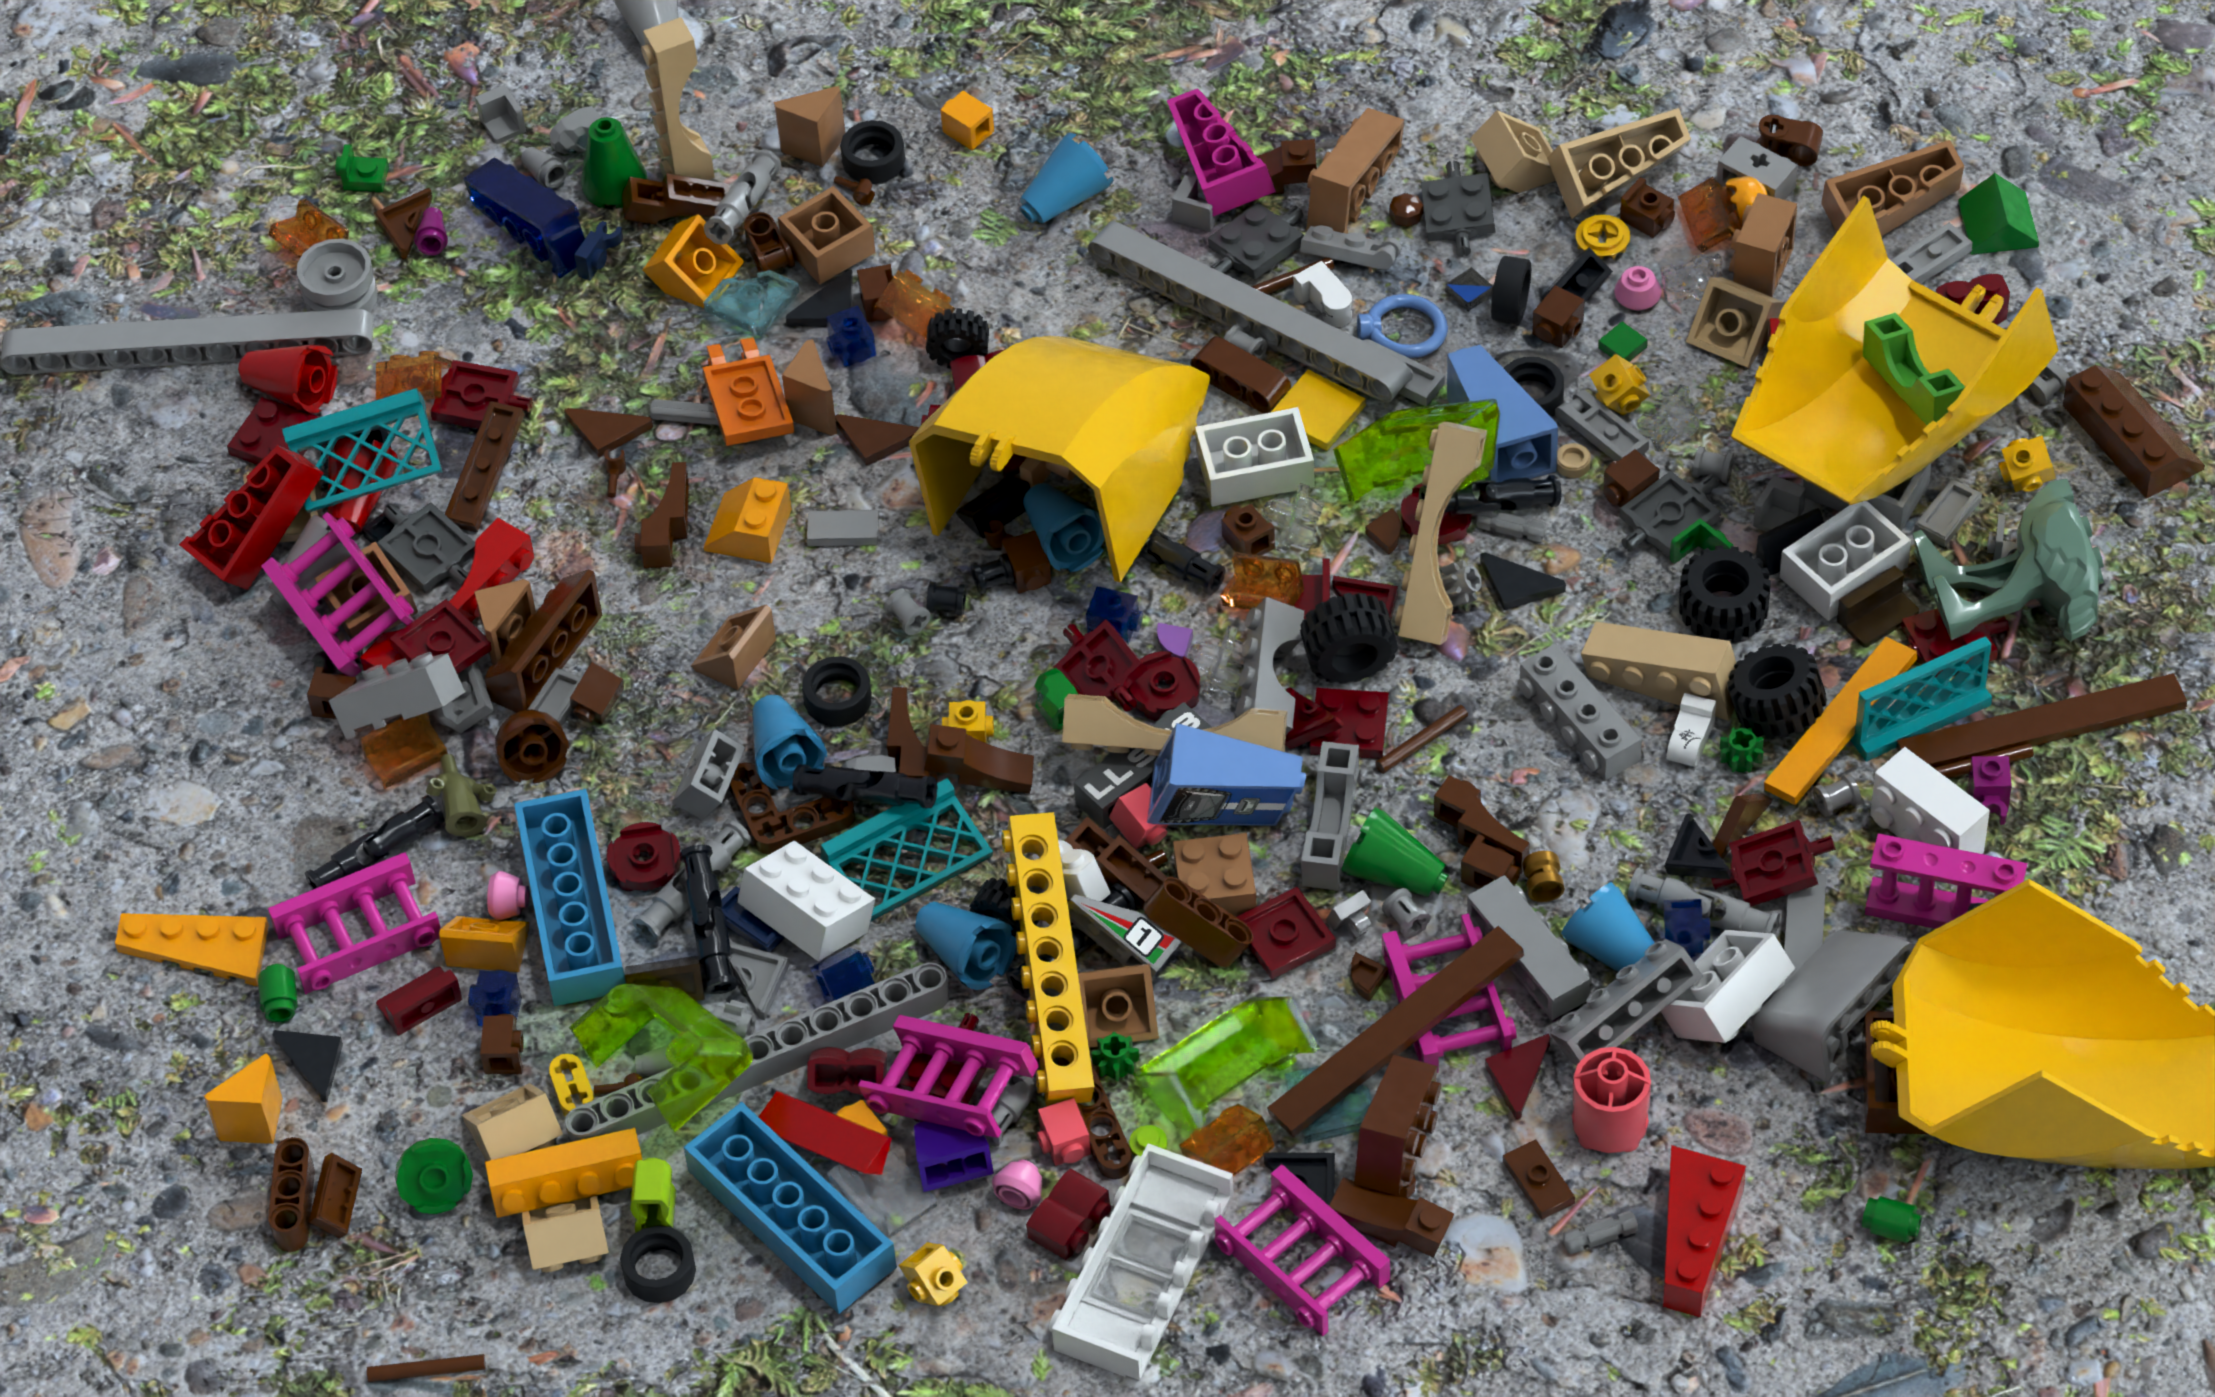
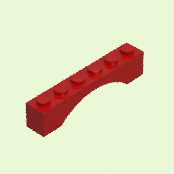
M497 517L475 540V555L471 570L462 587L449 601L471 623L476 617H480L474 591L510 583L521 571L529 568L535 558L530 535ZM400 630L383 633L360 657L363 671L376 665H382L383 669H386L391 663L404 659L391 647L390 637Z

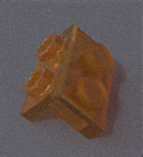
M1713 176L1678 196L1695 246L1702 253L1727 238L1733 237L1735 230H1741L1743 227L1738 212L1734 210L1732 205L1734 203L1730 200L1734 194L1726 185L1722 187Z
M303 199L298 202L296 216L271 224L268 236L280 243L283 248L301 258L306 250L327 239L348 240L349 230L311 202Z
M906 269L904 273L897 270L875 303V306L927 340L929 320L931 317L935 319V314L938 312L944 315L946 309H951L953 313L955 308L949 304L952 299L936 288L933 292H930L921 286L923 279L910 270Z
M421 351L419 352V357L411 358L407 355L390 356V361L376 362V400L415 388L422 394L424 400L441 398V369L452 368V361L440 357L439 352Z
M1236 552L1232 557L1234 575L1220 595L1223 606L1243 610L1256 608L1265 597L1294 606L1304 591L1300 563L1297 560Z
M427 712L406 720L401 717L385 727L372 730L360 739L364 758L384 789L440 762V758L448 754L447 748L431 726Z
M1236 1104L1223 1110L1218 1118L1205 1127L1193 1131L1188 1139L1179 1144L1183 1156L1227 1171L1234 1176L1263 1156L1264 1152L1273 1149L1274 1142L1263 1117L1240 1104Z

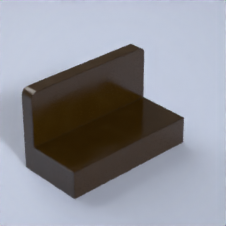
M1894 565L1839 599L1837 622L1862 647L1867 648L1901 627L1903 618L1919 614V608L1902 592L1904 573Z
M698 956L625 967L630 1011L705 1000Z

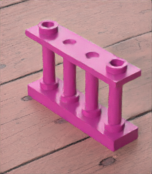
M326 512L322 517L332 529L329 533L292 563L286 562L282 565L271 557L261 567L337 669L346 676L355 677L362 671L355 662V659L359 657L357 653L397 620L400 619L407 626L414 620L410 615L414 612V609L402 595L398 597L394 595L351 538L356 533L343 517L337 520L330 513ZM341 541L352 556L310 590L305 588L302 591L296 583L300 579L299 575ZM361 567L371 582L329 616L327 614L321 616L316 610V607L320 605L318 601ZM380 593L391 608L349 642L344 640L341 643L335 635L339 631L338 626Z
M1878 833L1870 868L1883 870L1882 878L1874 876L1872 878L1865 915L1937 929L1967 913L1971 903H1985L1989 901L1988 899L1973 897L1972 889L1995 893L1994 897L2024 882L2028 863ZM1898 873L1919 877V886L1898 882ZM1935 881L1958 885L1957 893L1934 889Z
M406 852L268 908L278 939L280 940L291 935L305 963L304 966L297 968L305 994L325 989L334 982L419 947L429 946L434 941L440 939L439 932L441 927L436 912L422 916L408 888L416 884L411 862ZM395 893L409 922L388 931L374 901ZM360 907L374 937L354 945L339 915ZM326 921L340 951L319 959L305 929Z
M1469 913L1461 915V934L1408 947L1407 943L1401 944L1397 931L1382 934V956L1386 967H1388V974L1398 1003L1402 1002L1439 973L1436 972L1420 977L1417 973L1411 974L1409 966L1412 965V961L1465 948L1467 951L1483 938L1480 927H1473ZM1493 981L1480 990L1482 995L1471 997L1446 1017L1451 1018L1487 1009L1493 1025L1440 1037L1438 1034L1433 1035L1432 1031L1429 1030L1413 1043L1418 1061L1438 1066L1437 1073H1439V1057H1443L1444 1052L1497 1039L1502 1052L1512 1048V1040L1517 1039L1515 1024L1512 1017L1506 1018Z
M899 1015L892 1027L901 1042L902 1048L881 1084L861 1080L858 1084L867 1106L879 1114L887 1112L965 1130L975 1136L987 1135L999 1138L1001 1130L991 1113L1011 1076L1022 1075L1033 1078L1039 1067L1028 1043ZM924 1053L933 1056L913 1091L896 1088L915 1054ZM955 1060L965 1063L945 1099L928 1095L947 1061ZM986 1067L997 1070L977 1106L961 1103L963 1096L979 1069Z
M1282 1164L1271 1173V1197L1236 1226L1233 1227L1221 1215L1214 1219L1215 1242L1219 1249L1228 1256L1232 1254L1290 1306L1305 1327L1309 1329L1313 1327L1322 1336L1328 1333V1311L1326 1310L1359 1282L1369 1280L1380 1289L1390 1281V1259ZM1288 1208L1298 1217V1220L1260 1251L1245 1238L1279 1209ZM1307 1232H1315L1325 1241V1244L1291 1273L1286 1275L1272 1262ZM1334 1256H1342L1352 1265V1269L1316 1299H1313L1300 1287L1304 1281Z

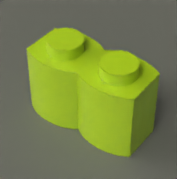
M647 1158L645 1160H637L634 1164L630 1210L635 1217V1232L656 1225L674 1227L676 1189L671 1183L672 1168L665 1160Z

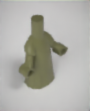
M445 754L440 758L443 774L430 780L426 793L432 796H439L442 791L445 829L449 834L463 837L476 835L487 826V819L474 793L479 795L480 800L492 802L497 789L492 784H478L472 778L460 774L454 756L452 754Z

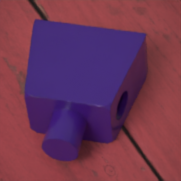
M926 1121L919 1122L914 1126L916 1157L923 1192L994 1174L989 1144L984 1135L975 1136L965 1130Z

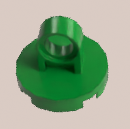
M429 1138L418 1141L403 1152L396 1164L395 1180L400 1197L421 1213L439 1214L452 1210L457 1206L456 1202L465 1193L467 1195L471 1189L473 1173L468 1156L459 1145L447 1139Z

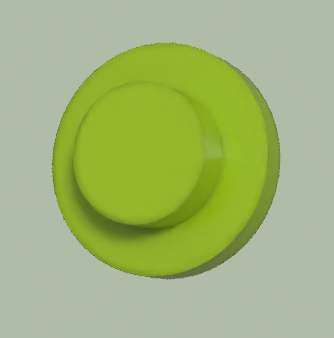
M1153 1125L1141 1126L1134 1130L1130 1136L1129 1147L1135 1157L1137 1155L1142 1156L1148 1143L1167 1150V1136L1159 1127Z

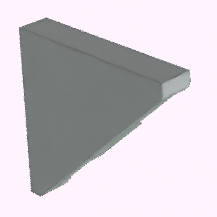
M730 942L732 958L729 960L730 965L760 1019L765 1020L790 965L789 958Z

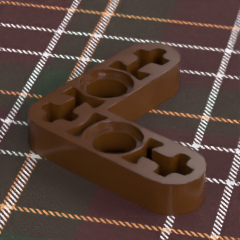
M739 763L729 785L731 794L753 844L763 854H771L793 841L801 845L845 830L855 820L853 801L825 799L823 797L778 813L766 784L762 782L755 765L752 763ZM741 778H746L750 781L751 791L746 792L744 783L740 781ZM759 802L767 806L765 811L758 814L750 813L747 810L753 803ZM839 808V810L841 812H844V814L837 815V813L833 812V810ZM820 813H822V817L825 819L823 822H820ZM802 818H808L814 822L811 827L803 830L796 828L794 823ZM788 825L789 834L785 833L783 826ZM770 832L775 837L768 839L764 834Z

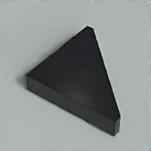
M845 271L786 315L787 327L850 326L853 271Z
M1488 553L1480 554V563L1503 610L1566 592V583L1562 579Z
M1690 813L1686 814L1664 865L1667 874L1731 879L1732 874L1729 867L1724 863Z
M274 1030L272 1034L274 1042L285 1052L304 1080L308 1081L319 1095L320 1100L328 1102L343 1046L342 1038L339 1036Z
M1264 1152V1165L1273 1172L1281 1164L1284 1165L1326 1204L1330 1205L1335 1195V1153Z

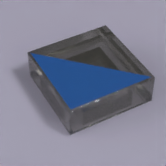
M1471 267L1446 283L1445 292L1465 310L1470 311L1492 296L1493 285Z

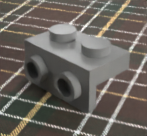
M477 661L457 674L465 693L445 706L433 710L435 718L442 726H449L460 734L494 711Z

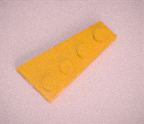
M121 913L115 946L119 953L160 963L167 960L179 963L180 968L192 971L195 968L211 971L214 976L228 980L232 976L244 979L246 984L258 987L257 977L261 972L269 924L267 917Z

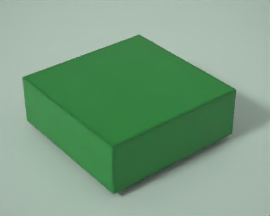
M1622 321L1598 340V348L1610 357L1617 354L1630 362L1647 348L1648 339Z

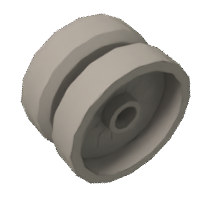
M327 239L311 246L297 263V278L307 312L345 309L372 311L377 302L378 289L373 276L371 259L366 249L361 245L346 239Z

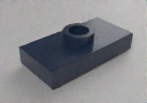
M735 886L721 899L726 926L758 949L770 953L785 937L737 903L740 888Z

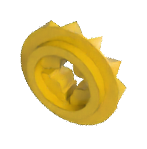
M1594 215L1586 218L1578 225L1575 239L1578 249L1585 251L1590 247L1600 259L1604 256L1615 259L1617 253H1625L1627 245L1630 243V231L1628 226L1617 217ZM1602 231H1604L1605 236H1607L1605 243L1599 242L1600 235H1602Z

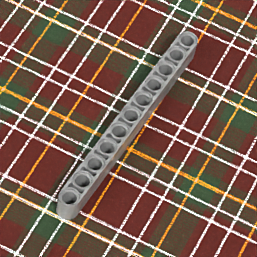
M1110 221L1088 244L1089 254L1099 264L1230 328L1237 324L1248 335L1256 339L1259 337L1265 339L1267 346L1379 401L1390 402L1412 378L1409 366L1398 357L1119 222Z
M363 309L12 329L3 335L0 366L7 373L23 375L240 362L249 351L314 344L327 347L334 356L366 354L372 349L374 317L370 312Z
M937 963L921 964L572 1109L565 1118L569 1142L635 1128L637 1135H640L807 1065L809 1057L814 1050L824 1047H835L844 1050L894 1029L892 1026L899 1015L918 1019L938 1011L947 1004L949 999L945 969Z

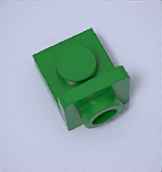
M345 144L342 156H337L335 164L336 175L341 176L343 189L383 192L389 170L387 158L355 157L352 144Z

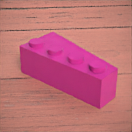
M1198 88L1167 100L1208 204L1212 205L1213 216L1276 192L1266 164L1254 155L1251 147L1239 138L1235 129L1229 122L1226 123L1223 120L1219 111Z

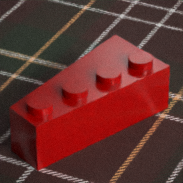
M277 445L246 476L247 482L238 491L232 490L224 498L226 503L213 516L208 514L199 523L201 528L192 537L187 536L179 545L224 582L248 590L262 569L261 565L268 560L324 472L302 455Z
M1671 1145L1663 1307L1701 1318L1744 1192L1745 1165Z

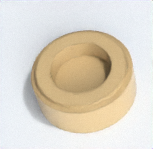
M1569 443L1558 449L1557 471L1567 478H1579L1589 471L1591 454L1585 446Z

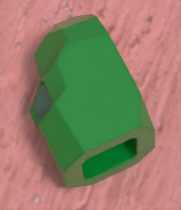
M1053 668L1040 674L1035 682L1034 687L1037 695L1035 707L1052 729L1063 730L1065 698L1068 694H1078V692L1060 670Z

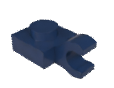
M602 221L597 225L596 232L590 231L574 254L578 277L590 281L597 270L604 267L607 260L606 249L618 246L623 240L622 227L618 226L613 233L607 234V224Z

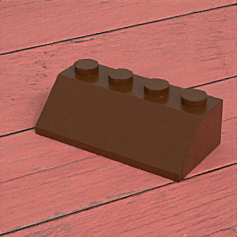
M2094 365L2066 379L2063 407L2146 499L2204 470L2205 465L2120 372Z
M588 569L564 577L555 589H551L546 594L543 604L535 614L528 617L524 629L518 637L508 643L501 659L496 665H492L488 669L485 676V684L491 702L516 713L527 710L556 668L562 669L603 616L594 571Z

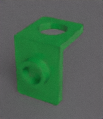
M1700 518L1671 540L1670 561L1676 564L1698 546L1703 550L1708 548L1710 551H1713L1715 546H1723L1724 549H1730L1734 545L1727 540L1721 531L1713 529ZM1690 537L1689 542L1682 549H1680V546L1684 542V540Z

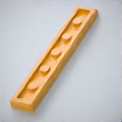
M1885 637L1826 707L1821 717L1815 720L1816 722L1810 726L1764 781V790L1796 805L1854 736L1859 692L1908 671L1917 660V651L1889 637ZM1879 699L1872 701L1871 705L1873 706Z

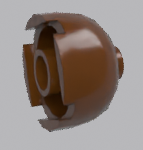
M533 709L519 711L509 716L502 723L495 737V752L498 763L504 774L516 782L522 783L521 779H533V783H541L554 777L567 761L565 756L568 751L567 748L569 749L568 739L559 722L548 713Z

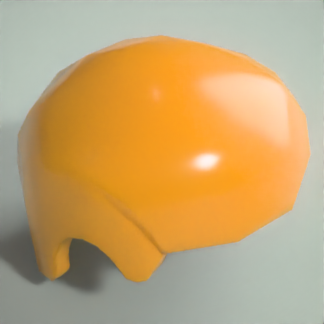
M1751 176L1732 178L1726 182V186L1728 188L1732 187L1735 191L1730 200L1736 204L1738 216L1742 223L1746 206L1753 205L1758 193L1768 195L1764 185Z

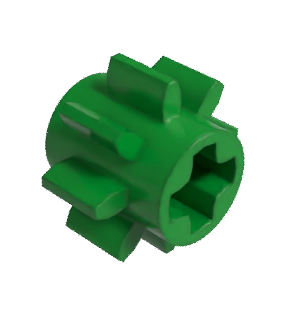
M1732 728L1729 738H1720V763L1727 762L1732 772H1752L1754 762L1763 763V737L1756 738L1752 728Z
M1112 1032L1111 1035L1106 1036L1104 1039H1097L1098 1050L1092 1051V1063L1098 1065L1099 1076L1107 1075L1119 1081V1078L1127 1074H1134L1133 1062L1140 1060L1139 1049L1132 1048L1131 1036L1125 1038L1116 1032Z

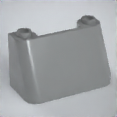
M1841 929L1829 934L1824 940L1823 945L1762 1005L1761 1010L1752 1016L1754 1042L1819 1079L1828 1082L1838 1071V1065L1833 1063L1837 1049L1840 1048L1844 1051L1849 1046L1847 1033L1886 993L1893 996L1892 985L1915 945L1896 936Z

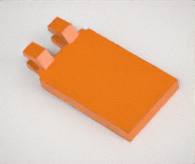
M754 337L740 340L743 350L741 352L742 360L726 363L720 344L706 346L709 359L708 366L702 367L703 378L726 446L794 433V423L770 354L759 355Z

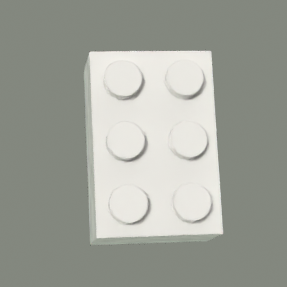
M1298 407L1195 427L1196 454L1212 507L1315 487L1314 458Z
M1868 501L1849 505L1782 551L1780 578L1829 621L1838 615L1839 599L1894 565L1900 571L1907 568L1911 539Z
M1906 747L1902 748L1875 772L1870 816L1873 817L1880 827L1890 830L1899 838L1979 854L1984 853L1990 810Z
M793 841L744 868L737 903L815 960L820 961L868 933L875 898L799 843Z
M1725 930L1694 962L1703 977L1661 1010V1013L1677 1038L1726 1043L1738 1034L1739 1028L1749 1017L1761 1010L1764 1001L1785 984V979L1795 970V967L1773 933Z

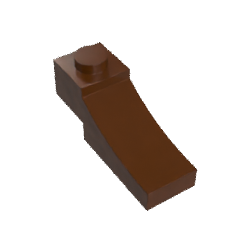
M1315 139L1281 141L1280 147L1256 156L1267 166L1276 191L1272 194H1284V184L1307 183L1311 171L1314 168L1317 169Z
M666 173L662 182L629 177L622 192L624 219L656 225L658 220L697 214L715 216V209L726 193L729 192L730 184Z
M672 462L669 483L661 502L649 518L641 519V533H635V553L642 554L644 568L672 567L673 539H687L690 484L686 462Z
M892 687L887 740L888 756L895 758L896 767H900L899 773H904L910 778L922 779L924 776H931L938 783L939 772L924 770L926 746H923L917 738L909 718L907 687Z
M930 724L925 747V771L958 775V784L1030 793L1033 779L1034 755L1017 753L989 745L966 734V729Z
M1449 775L1434 795V817L1458 828L1459 844L1470 848L1477 835L1480 834L1485 837V844L1492 847H1500L1510 855L1515 856L1514 865L1521 868L1520 874L1524 872L1522 863L1524 858L1529 855L1530 843L1509 831L1487 811L1481 803V790L1468 781H1461Z
M1086 817L1064 840L1073 849H1082L1092 853L1106 883L1109 885L1119 883L1125 887L1133 896L1135 903L1141 908L1144 907L1147 899L1167 877L1120 835L1115 839L1111 838L1089 817Z
M1345 1177L1342 1178L1329 1205L1352 1227L1395 1248L1399 1241L1433 1258L1454 1216V1213L1421 1197L1418 1200L1394 1196L1355 1185L1354 1181Z

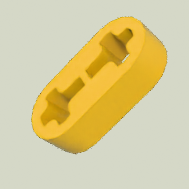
M567 1053L555 1057L550 1063L549 1073L562 1113L566 1118L567 1114L576 1108L571 1095L578 1093L579 1099L583 1104L593 1101L594 1095L583 1064L577 1056ZM569 1069L573 1080L567 1082L562 1070Z

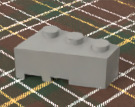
M427 652L415 657L410 663L404 658L391 663L386 669H383L382 665H376L365 670L362 673L364 677L362 680L330 699L329 703L347 740L356 737L358 733L372 724L374 729L377 730L387 725L385 720L403 717L406 720L441 708L465 693V690L448 653L432 656L431 652Z

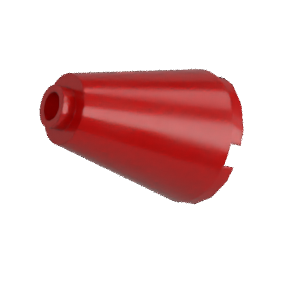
M317 344L249 351L240 360L238 371L244 384L305 413H319L322 410L318 408L323 403L329 404L336 389L338 376L337 366L331 364L329 357L334 356L332 351L325 346Z
M347 437L339 439L331 452L347 460L356 442ZM373 440L372 445L381 449L383 443ZM362 446L353 463L368 471L378 454ZM389 447L386 453L398 459L397 454ZM330 456L328 457V478L335 481L344 464ZM383 457L374 475L384 480L391 478L397 464ZM350 467L340 485L350 490L358 488L366 475ZM371 479L369 484L375 483L377 481ZM328 484V492L332 486L330 484ZM337 489L335 494L342 493L343 491ZM384 490L327 507V512L337 520L343 517L356 534L360 533Z

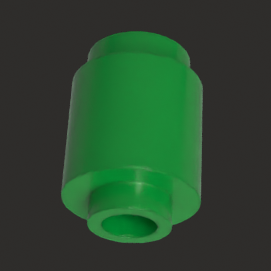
M282 964L269 965L257 977L260 1009L269 1021L283 1022L290 1020L294 1017L295 1010L298 1007L295 972Z
M1882 1196L1878 1199L1869 1197L1863 1214L1862 1228L1870 1229V1234L1907 1243L1910 1236L1917 1238L1922 1215L1916 1214V1205Z

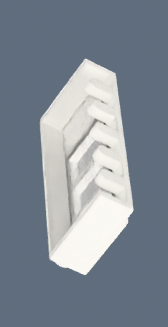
M1149 1143L1142 1156L1137 1155L1134 1158L1129 1171L1130 1179L1126 1187H1119L1114 1198V1210L1111 1216H1105L1101 1221L1097 1234L1099 1239L1094 1248L1089 1247L1086 1250L1081 1265L1083 1270L1078 1279L1073 1278L1070 1281L1065 1295L1066 1302L1062 1310L1057 1309L1054 1312L1049 1325V1331L1053 1335L1054 1351L1118 1375L1129 1376L1137 1380L1141 1379L1215 1232L1214 1219L1219 1215L1223 1216L1234 1195L1232 1173Z

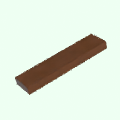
M490 401L445 512V515L460 529L478 532L525 415L523 408Z

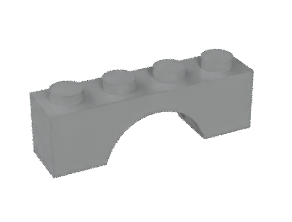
M1265 597L1256 608L1250 609L1245 620L1248 635L1242 649V656L1245 657L1244 669L1239 677V686L1242 687L1241 698L1236 706V716H1240L1250 708L1287 711L1286 735L1293 728L1296 699L1277 680L1273 669V658H1285L1302 640L1300 625L1302 620H1304L1303 610Z
M1322 741L1317 769L1313 817L1310 830L1306 831L1301 859L1303 887L1339 891L1342 874L1341 868L1344 862L1359 775V745Z

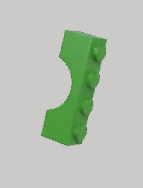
M1896 312L1864 322L1863 357L1926 425L1933 420L1935 422L1940 420L1948 413L1947 408L1956 401L1965 386L1949 369L1932 374L1926 370L1918 355L1912 329Z

